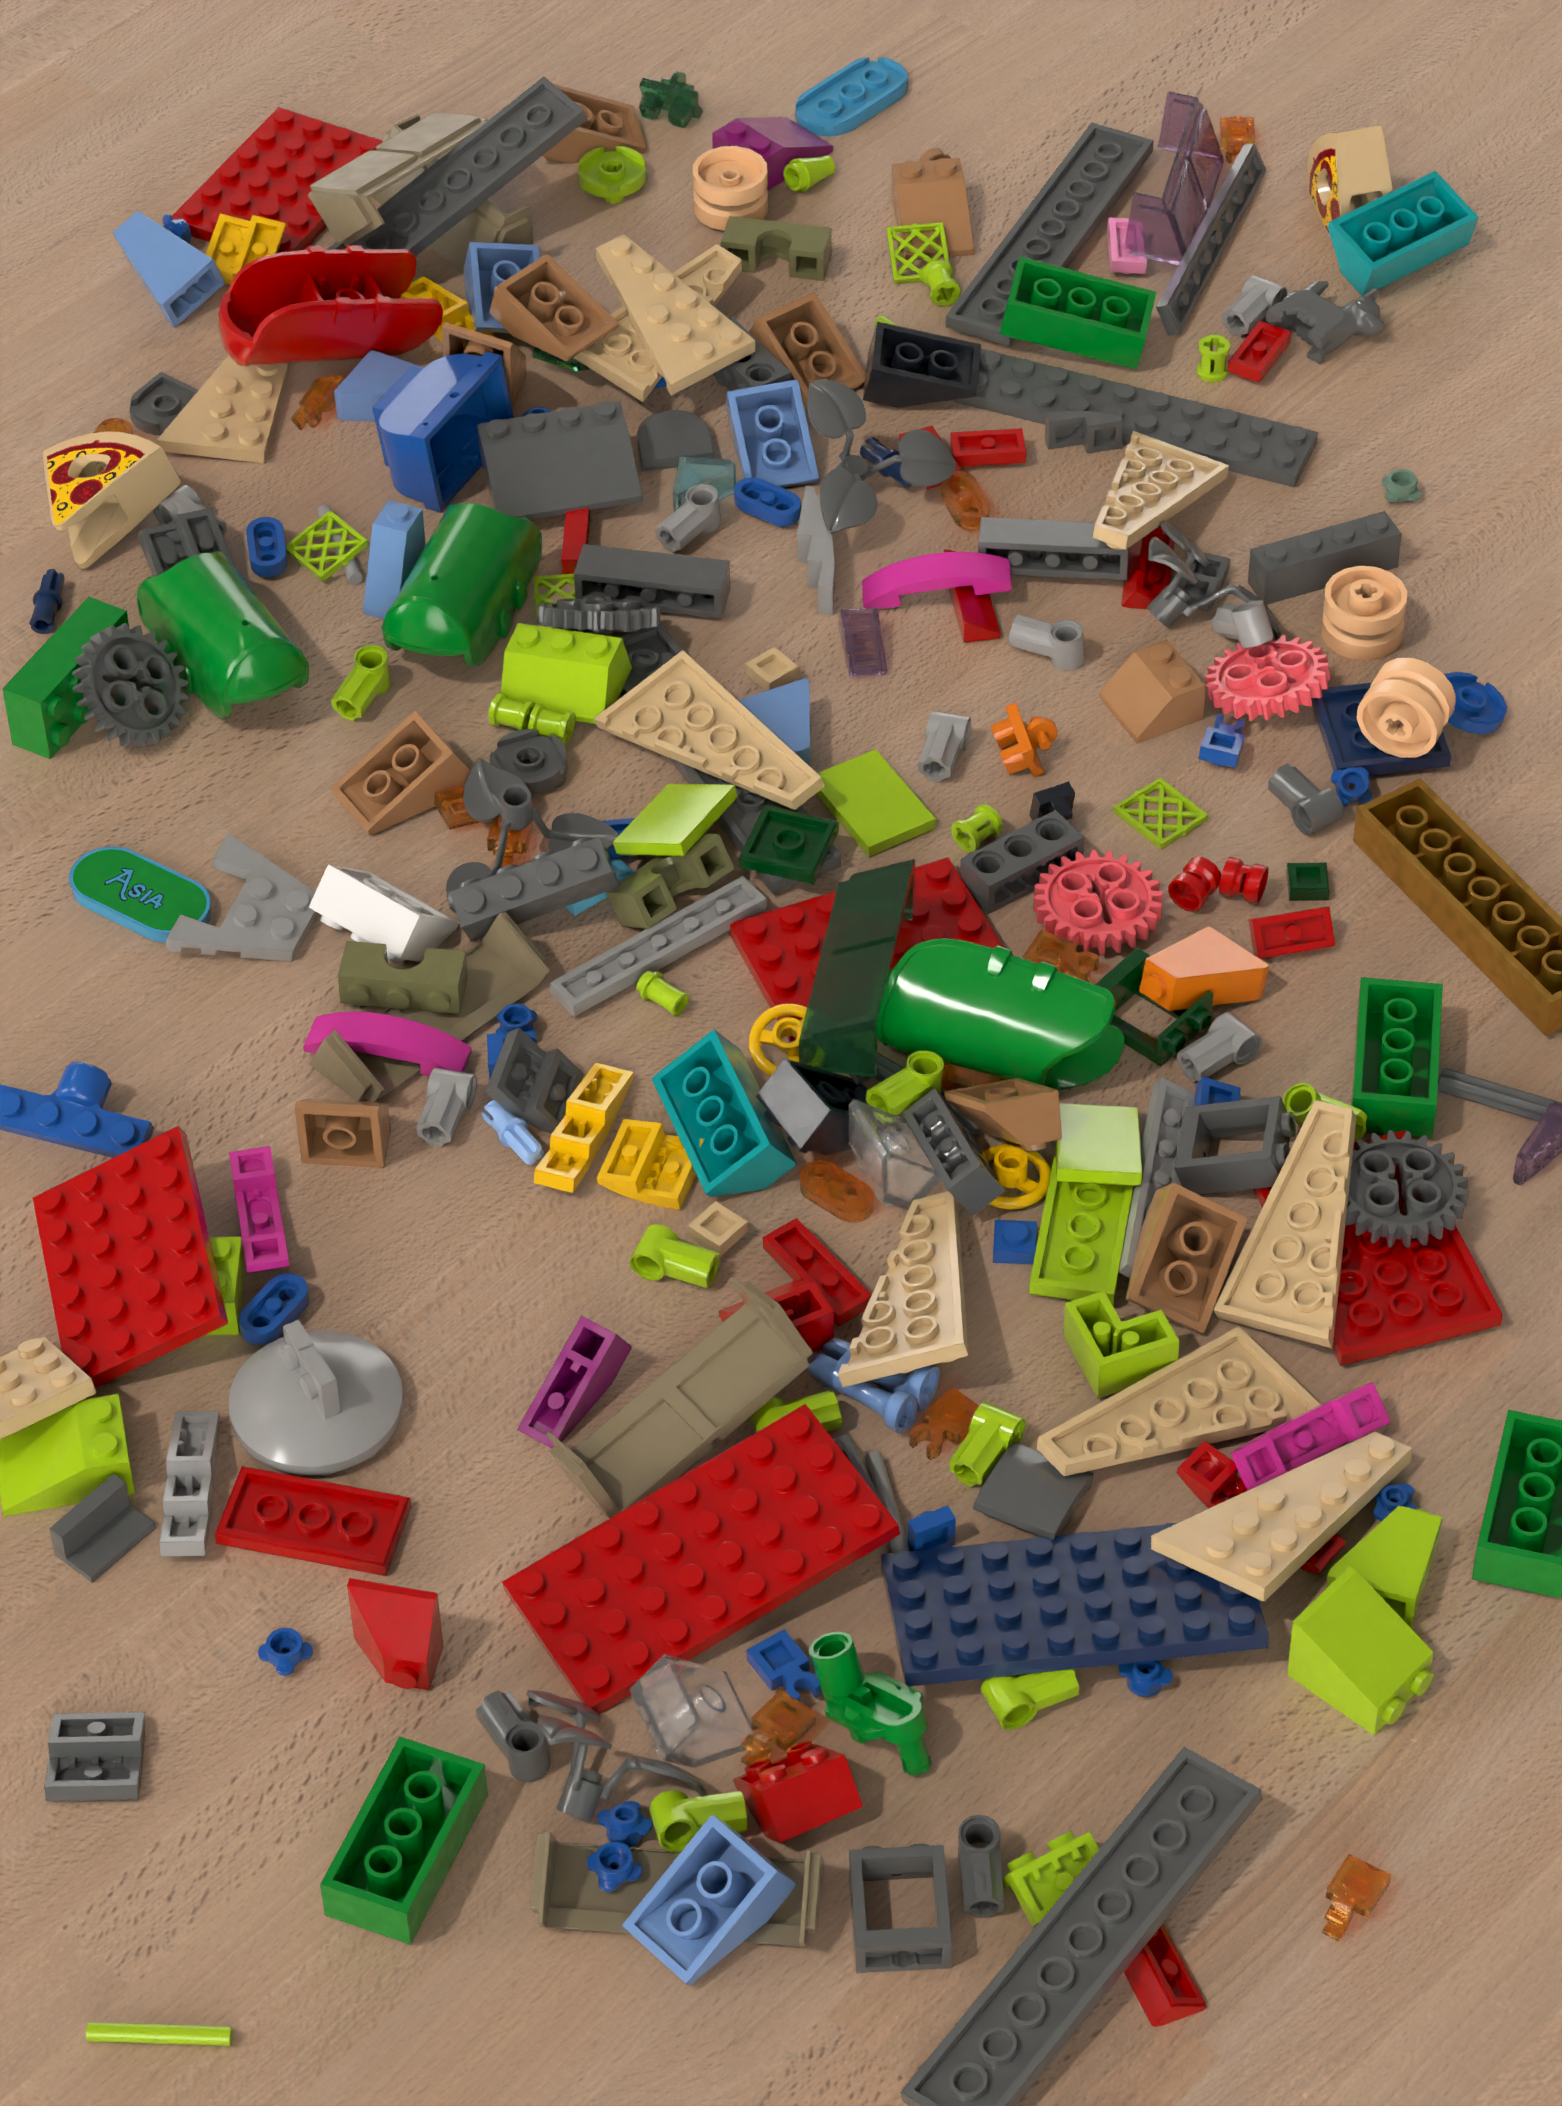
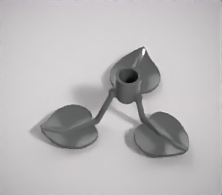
M814 380L809 384L807 413L813 428L819 434L831 439H837L844 434L846 435L844 449L839 455L842 462L824 477L821 484V511L829 534L861 526L875 515L878 504L875 491L868 483L863 482L874 473L894 463L901 462L900 474L904 481L917 487H931L944 482L955 471V460L946 446L937 436L925 430L909 431L899 440L898 450L900 455L892 456L872 467H868V463L863 457L850 455L854 438L852 430L862 427L866 421V410L860 397L852 389L836 381Z
M1164 520L1160 523L1163 529L1162 534L1168 535L1186 553V561L1184 563L1167 544L1157 537H1153L1149 543V561L1165 564L1177 571L1170 585H1167L1147 606L1148 610L1162 624L1169 627L1182 613L1189 617L1195 610L1227 594H1233L1246 603L1261 600L1241 585L1235 586L1231 584L1189 605L1188 601L1192 596L1179 583L1185 577L1196 585L1198 579L1190 570V566L1196 559L1206 567L1209 564V560L1198 545L1186 537L1179 529ZM1264 603L1269 622L1276 640L1281 637L1278 623L1272 611Z
M479 758L471 769L465 783L464 807L472 818L480 822H491L501 816V834L496 860L492 870L483 863L470 862L460 865L450 874L446 884L449 909L456 913L450 891L458 889V886L466 880L474 878L483 880L496 875V871L502 868L509 829L514 831L523 830L534 820L543 836L551 839L549 851L555 852L571 847V844L580 838L592 837L594 839L599 836L608 851L614 846L613 841L619 834L604 822L580 813H566L557 816L552 822V830H549L540 817V810L532 808L531 792L526 784L511 772L494 767Z
M527 1691L526 1695L529 1697V1706L543 1704L568 1712L577 1724L575 1727L566 1721L546 1715H539L538 1724L549 1745L574 1742L570 1773L559 1799L557 1810L585 1821H592L600 1797L609 1800L612 1789L630 1770L651 1771L683 1780L692 1786L700 1796H707L706 1789L683 1769L668 1762L633 1755L632 1759H626L607 1783L602 1785L600 1783L603 1777L602 1774L584 1768L588 1745L611 1750L612 1747L611 1743L585 1729L586 1718L599 1722L601 1715L573 1699L560 1697L545 1691Z

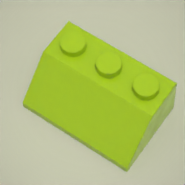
M518 623L504 651L501 693L506 694L508 699L526 703V701H532L536 704H543L546 710L562 714L571 711L575 713L576 721L596 724L594 718L617 701L632 666L622 638Z

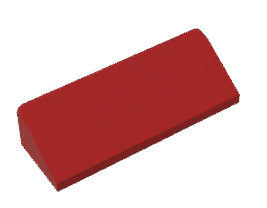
M1161 525L1129 547L1127 580H1124L1121 606L1148 610L1147 606L1167 585H1170L1172 568L1156 561H1149V543L1153 537H1157L1174 551L1175 542L1168 535L1162 534L1163 529Z
M949 549L943 550V552H956ZM973 585L949 588L964 643L1001 638L989 594L975 596Z
M1162 1924L1124 1971L1153 2027L1169 2024L1204 2011L1207 2008L1164 1924Z

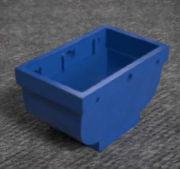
M485 352L482 356L468 354L444 356L429 363L423 369L410 366L372 407L385 466L390 468L395 489L406 497L424 502L426 509L441 512L482 467L476 424L497 419L514 418L501 355Z

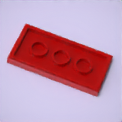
M241 1466L214 1534L215 1541L219 1545L386 1576L411 1509V1498Z

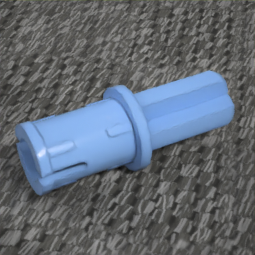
M495 1100L489 1102L484 1107L492 1117L487 1112L482 1111V1118L496 1131L498 1139L503 1146L511 1147L526 1164L532 1165L536 1160L542 1159L544 1151L541 1148V1144L528 1131V1124L524 1119L516 1118L514 1114L506 1110Z

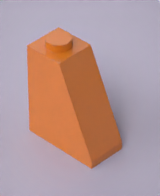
M1208 926L1146 958L1139 992L1168 1011L1189 1009L1208 991L1213 993V1006L1256 1001L1263 996L1270 965Z

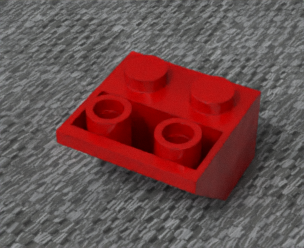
M794 1280L764 1292L782 1307L813 1353L822 1350L823 1345L834 1338V1311L815 1282ZM742 1301L719 1310V1317L722 1322L726 1321L740 1309L745 1302Z
M811 1741L801 1742L789 1747L786 1750L787 1756L771 1762L770 1759L756 1761L744 1768L746 1774L733 1779L737 1791H742L745 1804L764 1836L778 1843L787 1841L863 1807L845 1755L827 1747L812 1744Z

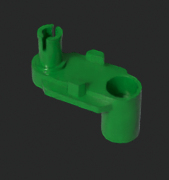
M837 1631L824 1634L815 1639L809 1647V1654L826 1702L824 1710L826 1717L847 1728L851 1738L859 1743L882 1738L887 1742L896 1744L902 1761L903 1771L907 1772L908 1775H919L926 1772L931 1767L932 1761L922 1737L928 1727L922 1707L924 1702L922 1693L879 1671L869 1674L864 1672L850 1634Z

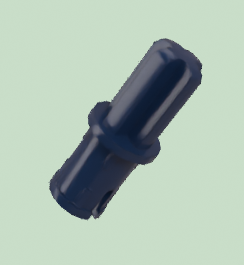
M875 437L865 440L867 444L874 448L872 451L863 444L860 448L861 457L874 465L892 456L900 455L899 451L895 449L890 450ZM901 462L894 463L879 471L881 475L893 478L905 488L911 486L901 477Z
M55 569L47 570V573L42 577L40 589L33 596L35 607L29 624L32 625L31 629L39 634H48L53 630L56 613L63 604L61 592L65 577L63 573L56 572Z

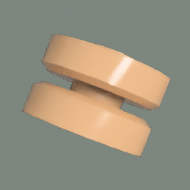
M722 146L708 150L696 159L692 166L694 214L701 223L710 228L725 231L729 216L764 219L768 212L767 163L760 154L748 148Z
M1370 566L1345 568L1334 574L1325 586L1321 636L1326 646L1336 654L1352 660L1370 661L1384 658L1395 652L1403 641L1407 604V589L1402 580L1389 571Z
M1396 658L1386 662L1376 674L1369 690L1358 705L1357 721L1361 732L1370 743L1383 752L1400 758H1416L1428 753L1436 744L1443 727L1455 710L1456 695L1452 684L1445 675L1429 663L1414 658Z

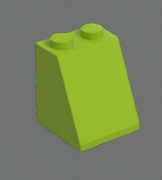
M1349 1566L1293 1621L1287 1676L1375 1735L1386 1723L1392 1725L1399 1719L1406 1703L1414 1695L1421 1696L1428 1689L1434 1677V1674L1431 1672L1434 1652L1355 1569Z

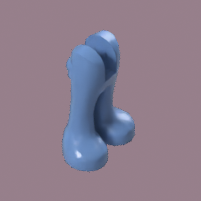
M832 1338L823 1345L825 1355L816 1354L813 1356L808 1367V1372L813 1378L819 1380L823 1387L841 1392L873 1410L883 1418L886 1427L898 1433L908 1431L916 1421L917 1411L923 1413L927 1409L940 1380V1369L935 1365L915 1369L910 1373H898L870 1380L887 1391L879 1389L867 1381L842 1388L838 1372L841 1365L847 1364L850 1359L849 1346L851 1343Z

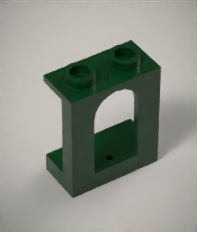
M1136 948L1094 985L1105 988L1113 994L1116 1003L1115 1011L1133 995L1137 994L1176 1018L1171 1025L1158 1035V1040L1150 1037L1116 1015H1113L1110 1024L1118 1027L1123 1032L1125 1045L1157 1065L1162 1066L1173 1055L1177 1056L1178 1052L1184 1049L1195 1035L1203 1033L1209 1028L1214 1018V1013L1212 1012L1213 993L1208 991L1189 1009L1168 1011L1139 992L1145 961L1150 955Z

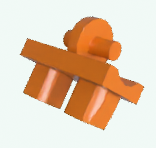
M1016 702L1005 706L1009 718L990 725L1000 749L1018 742V744L1000 751L1002 761L1009 775L1028 767L1033 777L1044 774L1036 748L1047 750L1051 747V743H1053L1058 735L1056 724L1048 718L1034 716L1027 725L1022 720Z

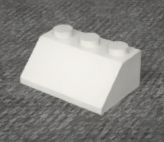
M328 864L309 908L322 915L320 921L339 930H342L343 927L352 932L350 938L354 941L386 944L388 960L398 964H403L404 960L421 962L426 948H436L457 929L460 923L369 871Z

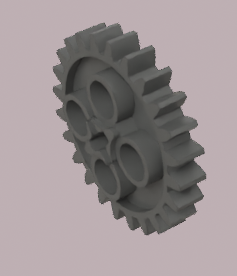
M586 596L583 599H558L557 603L547 602V604L537 605L538 625L552 626V628L601 635L611 634L614 631L636 632L640 631L641 628H651L660 625V607L654 604L641 603L640 600H616L615 596Z
M127 623L117 628L112 625L90 637L91 640L81 646L84 653L75 657V661L81 667L72 672L74 677L81 680L80 684L72 687L73 691L83 693L84 697L77 702V706H87L89 709L84 719L90 720L95 717L97 720L95 731L98 732L106 728L108 730L107 740L111 741L119 737L122 747L133 743L135 748L145 744L151 746L172 734L171 730L181 725L177 718L185 715L187 712L180 704L189 700L188 695L180 692V688L189 683L178 677V673L182 672L185 668L180 665L174 666L172 662L176 658L177 653L171 652L166 654L164 650L167 641L163 640L156 644L154 642L155 632L150 631L143 635L141 625H137L132 629H129Z
M1392 1130L1388 1131L1387 1140H1381L1376 1133H1372L1371 1144L1357 1139L1356 1149L1353 1150L1345 1226L1356 1223L1355 1234L1357 1236L1366 1231L1371 1232L1372 1243L1378 1241L1381 1236L1386 1237L1388 1247H1392L1396 1239H1402L1404 1246L1410 1248L1411 1239L1417 1238L1421 1244L1427 1245L1428 1234L1433 1235L1439 1240L1442 1239L1443 1229L1453 1231L1456 1219L1463 1218L1464 1207H1467L1469 1193L1467 1190L1468 1177L1463 1176V1164H1454L1455 1154L1453 1152L1441 1155L1442 1143L1439 1142L1429 1147L1427 1146V1136L1425 1135L1417 1142L1412 1141L1409 1131H1406L1402 1139H1397ZM1393 1162L1397 1163L1399 1166L1400 1194L1401 1197L1404 1198L1403 1211L1405 1212V1216L1401 1215L1399 1210V1187L1398 1182L1394 1180L1395 1165L1393 1164Z

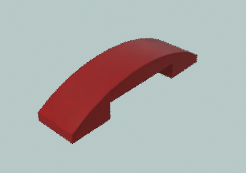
M1203 1441L1177 1469V1474L1208 1509L1247 1491L1242 1478L1237 1476L1238 1469L1235 1462L1206 1441ZM1335 1534L1299 1569L1320 1574L1346 1546L1347 1541Z

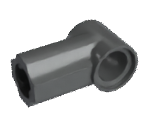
M1287 763L1277 768L1275 774L1269 779L1268 790L1291 810L1293 821L1303 834L1310 835L1342 819L1344 812L1338 795L1330 788L1320 790L1296 767H1291Z
M497 1690L486 1696L483 1703L476 1709V1716L508 1760L512 1776L523 1782H533L541 1779L550 1769V1757L547 1740L539 1724L529 1719L510 1692L503 1693Z
M985 1815L968 1817L962 1822L958 1832V1859L961 1870L964 1913L974 1915L975 1918L993 1917L994 1914L1005 1910L1000 1852L1001 1832L999 1825L992 1818ZM976 1842H983L988 1846L983 1848H975L971 1846V1844Z

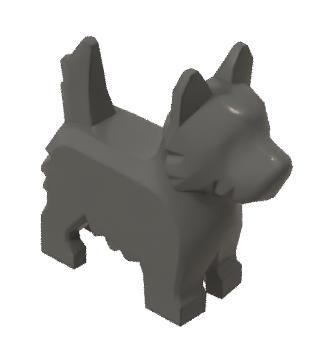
M1327 281L1311 282L1309 287H1304L1303 290L1287 294L1281 303L1275 304L1266 311V320L1270 322V325L1291 331V333L1296 332L1297 336L1301 337V340L1313 345L1307 353V358L1321 364L1325 361V357L1338 349L1351 336L1364 335L1374 337L1384 330V322L1380 319V307L1375 302L1380 293L1379 289H1372L1365 295L1341 307L1320 297L1329 286Z

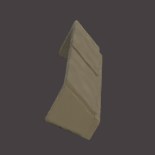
M432 113L376 146L378 151L370 150L310 185L312 192L308 196L336 242L340 243L342 241L346 247L385 223L370 199L371 197L452 150L488 120L486 118H479V116Z
M416 114L393 125L392 129L385 133L382 143L419 122L420 115ZM439 159L433 160L376 194L373 198L383 205ZM486 200L430 246L464 274V263L469 242L533 245L531 205L528 204L506 215L490 201Z
M501 912L483 940L466 952L468 981L460 1014L386 1008L379 1014L419 1022L463 1041L494 1019L504 1007L516 1003L540 986L550 970L544 964L546 962L545 958L506 912ZM333 1030L322 1041L310 1062L313 1068L356 1101L365 1098L370 1102H378L420 1071L419 1063L353 1051L336 1030Z
M733 1277L729 1278L728 1280L745 1304L571 1451L550 1432L546 1433V1436L555 1446L549 1452L566 1475L608 1519L678 1479L713 1449L711 1442L717 1437L720 1440L725 1439L809 1367L807 1358L813 1354L812 1350L782 1307L750 1282L744 1286Z
M551 1832L537 1833L530 1909L534 1913H538L537 1923L544 1928L630 1934L622 1924L681 1852L630 1847L633 1862L641 1865V1877L637 1881L628 1880L618 1885L616 1890L606 1892L599 1888V1878L596 1873L590 1871L587 1867L588 1857L596 1853L602 1845L558 1842ZM806 1851V1860L767 1857L797 1883V1886L768 1922L743 1942L806 1947L807 1933L817 1934L824 1872L823 1857L821 1853H811V1851ZM611 1866L610 1868L616 1870L619 1866Z

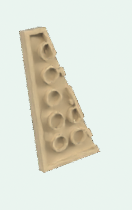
M625 234L596 248V259L610 285H614L618 292V299L622 307H626L629 313V320L647 353H651L655 360V367L659 375H663L667 382V389L671 396L755 352V340Z
M716 244L673 272V274L715 307L742 271V259ZM624 306L610 314L619 323V327L573 358L644 402L663 375H659L655 367V360L651 353H647L629 320V313Z
M228 355L157 439V445L162 447L164 452L264 464L291 363L242 367L237 365L231 356Z
M1133 431L1124 459L1121 460L1113 479L1111 490L1108 491L1105 505L1102 506L1096 520L1093 538L1106 542V545L1110 548L1126 550L1159 527L1163 520H1169L1227 479L1229 465Z
M684 650L594 718L599 729L794 810L825 787L819 774Z
M1314 1100L1213 1309L1218 1319L1333 1348L1356 1127V1116L1353 1109Z
M1377 1432L1370 1433L1151 1535V1549L1264 1602L1412 1461V1448Z

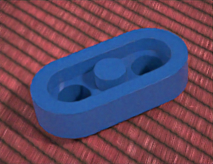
M756 477L742 479L735 485L734 502L738 509L781 527L792 525L800 519L801 499L797 494Z
M261 517L251 521L246 528L251 570L262 577L277 576L286 569L288 564L283 525L279 520L272 517Z
M284 1273L273 1277L240 1312L239 1324L243 1338L256 1345L269 1344L278 1339L283 1333V1326L294 1322L309 1304L306 1281L301 1276L293 1273Z

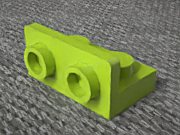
M1071 1830L1048 1842L1047 1845L1050 1852L1036 1859L1031 1851L1007 1864L1011 1872L1003 1877V1888L1011 1886L1032 1927L1039 1924L1098 1852L1099 1848L1090 1831L1075 1838Z

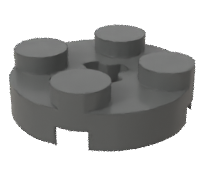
M524 729L514 731L503 736L497 742L498 748L494 752L491 751L490 764L518 776L526 784L531 794L560 787L565 783L568 767L567 750L563 742L550 734L549 739L544 736H538V730ZM529 759L532 764H524L523 760Z

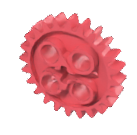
M1282 635L1277 641L1270 640L1250 648H1242L1240 643H1237L1236 651L1225 649V658L1215 657V665L1208 666V675H1205L1209 701H1213L1214 708L1222 707L1224 715L1234 711L1235 719L1248 714L1249 721H1253L1258 715H1263L1266 721L1270 719L1271 714L1275 713L1279 717L1284 718L1285 711L1287 710L1298 713L1300 704L1312 706L1311 698H1321V690L1328 689V680H1330L1327 655H1322L1321 647L1313 648L1312 641L1301 644L1300 637H1296L1288 642L1286 641V635Z
M1093 849L1088 858H1085L1077 851L1074 861L1062 856L1060 867L1055 864H1049L1048 874H1040L1039 884H1035L1033 912H1037L1036 922L1044 924L1043 933L1051 934L1055 932V943L1067 939L1069 950L1074 949L1079 944L1083 945L1084 954H1088L1092 947H1097L1099 953L1104 955L1106 947L1110 946L1117 953H1121L1122 943L1135 948L1136 937L1146 941L1148 939V930L1156 931L1157 920H1161L1163 892L1159 891L1160 882L1159 880H1152V870L1141 871L1140 861L1130 865L1127 864L1128 855L1126 854L1116 860L1113 859V854L1110 850H1108L1104 857H1099L1096 850Z

